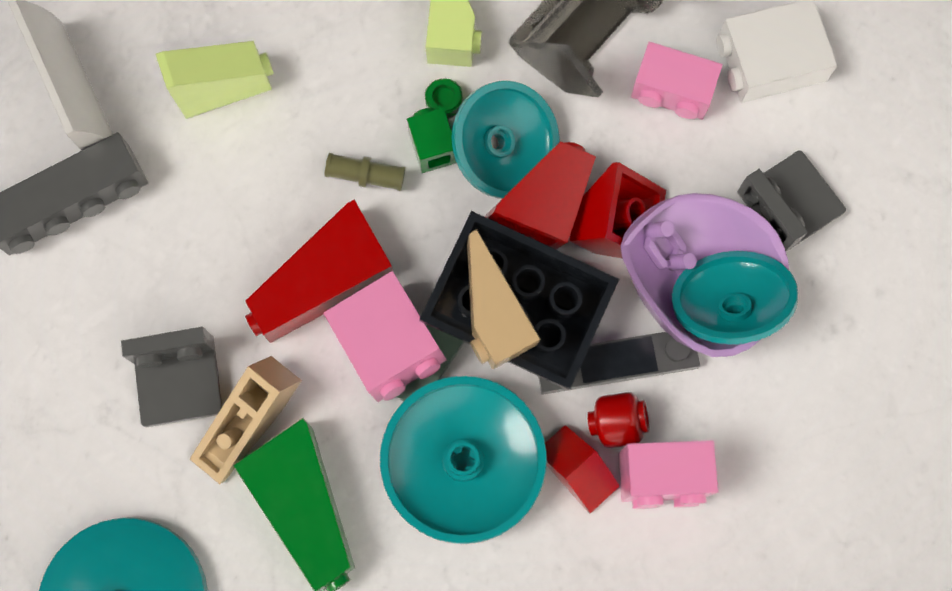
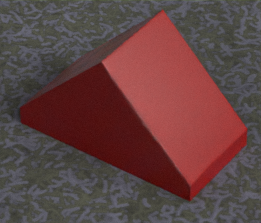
M566 425L545 442L546 466L589 514L620 487L597 451Z

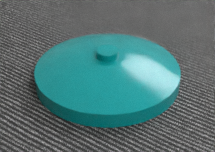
M454 376L443 378L415 391L405 399L392 415L384 432L380 449L381 478L394 508L401 517L419 532L447 543L473 544L484 542L500 536L513 528L534 505L541 491L546 473L545 441L541 428L531 410L509 389L479 377Z
M118 518L91 525L67 541L49 563L42 578L39 591H208L199 559L192 548L178 534L169 528L151 521L135 518Z

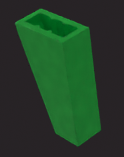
M302 418L233 466L314 591H323L325 589L327 591H337L351 580L347 574L355 569L314 430Z

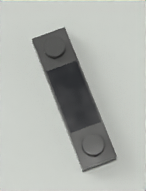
M667 332L590 344L570 390L698 369L700 367L698 352L677 342ZM538 376L541 395L568 391Z

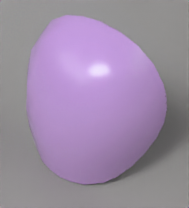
M692 193L678 195L651 207L630 225L623 236L621 244L623 261L644 305L660 327L677 342L710 357L734 356L748 350L760 340L745 344H720L701 339L687 331L677 320L673 310L672 291L675 282L685 269L694 268L698 260L727 251L760 253L777 260L789 270L784 245L770 223L752 208L734 200L711 194Z

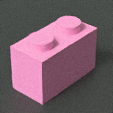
M648 42L631 97L638 99L641 104L647 107L657 108L660 106L675 111L682 118H699L703 120L710 106L723 64Z

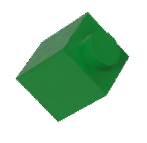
M444 107L436 110L434 108L421 109L415 112L413 117L406 118L409 135L422 173L457 163L452 147V131Z

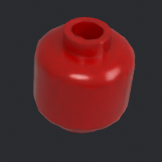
M632 392L599 397L595 402L594 411L588 412L587 415L591 436L598 435L600 442L606 448L638 444L642 441L644 433H649L650 431L645 400L639 401Z

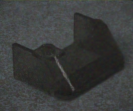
M544 0L513 33L509 40V45L521 59L563 92L599 97L603 91L592 77L594 68L588 60L630 13H651L662 4L663 0Z

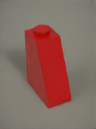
M560 141L485 217L557 250L569 240L596 156L585 152V148L579 144Z

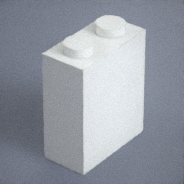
M800 0L725 19L721 31L716 38L718 52L721 57H726L729 66V85L732 91H737L741 103L826 82L838 66L814 0Z

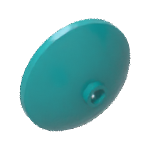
M496 81L473 91L460 106L452 128L453 153L461 173L477 190L502 199L560 142L557 121L547 102L532 88L514 81ZM493 136L496 137L498 141V146L496 149L491 144V139Z
M749 251L721 252L698 260L694 268L685 269L681 273L672 291L673 310L680 324L687 331L701 339L720 344H745L764 339L779 331L789 322L797 307L798 288L791 272L783 264L769 256Z

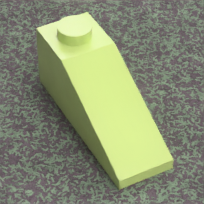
M431 0L426 39L427 63L472 67L473 53L480 54L482 31L475 30V15L469 1Z

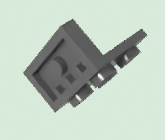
M801 150L790 155L764 173L760 168L745 178L737 191L745 204L765 218L775 229L786 252L846 212V207Z
M204 327L121 340L122 356L135 365L142 426L152 427L218 415L222 408L214 336Z

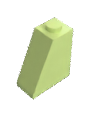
M254 41L156 53L166 88L186 119L272 90L267 77L274 74L266 52L259 54Z

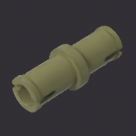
M329 153L326 160L325 177L358 182V186L365 188L370 184L401 191L406 167L372 162V158L365 156L363 160Z

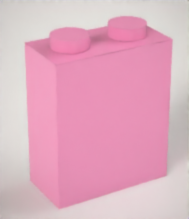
M393 271L323 313L367 391L377 402L383 399L387 401L396 398L404 392L407 384L417 378L425 379L432 376L440 369V364L447 361L425 323L419 321L421 316Z

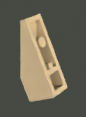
M475 230L469 234L467 242L472 335L475 338L470 342V345L480 363L483 364L488 361L492 370L535 347L540 338L478 231Z
M272 356L248 366L190 457V460L217 483L222 484L235 469L233 465L246 456L282 412L302 380Z

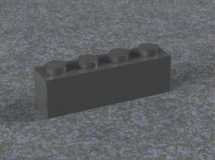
M119 132L0 192V249L8 255L24 253L30 250L35 245V242L44 237L65 232L73 222L83 217L98 215L105 209L106 205L118 199L130 198L136 195L141 187L149 184L130 146Z

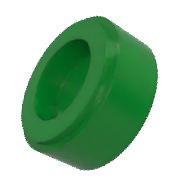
M447 78L433 81L425 91L426 107L434 108L435 110L444 107L447 118L455 116L463 103V93L460 86L455 81Z

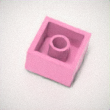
M714 440L627 444L618 453L622 502H632L633 509L658 508V506L664 505L663 500H674V507L676 508L697 507L699 504L707 503L706 497L718 493Z

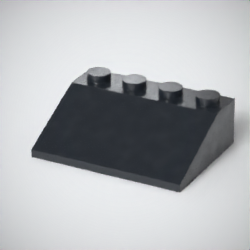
M471 211L419 321L468 344L475 339L472 335L467 242L469 234L477 230L540 338L535 347L508 362L564 389L570 390L619 279Z

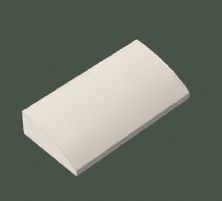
M24 0L8 1L67 136L82 151L113 135L64 24L51 12L36 4Z

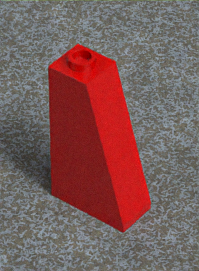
M355 199L341 208L245 300L251 313L245 315V318L256 337L263 334L272 343L322 316L328 309L393 271L390 261Z

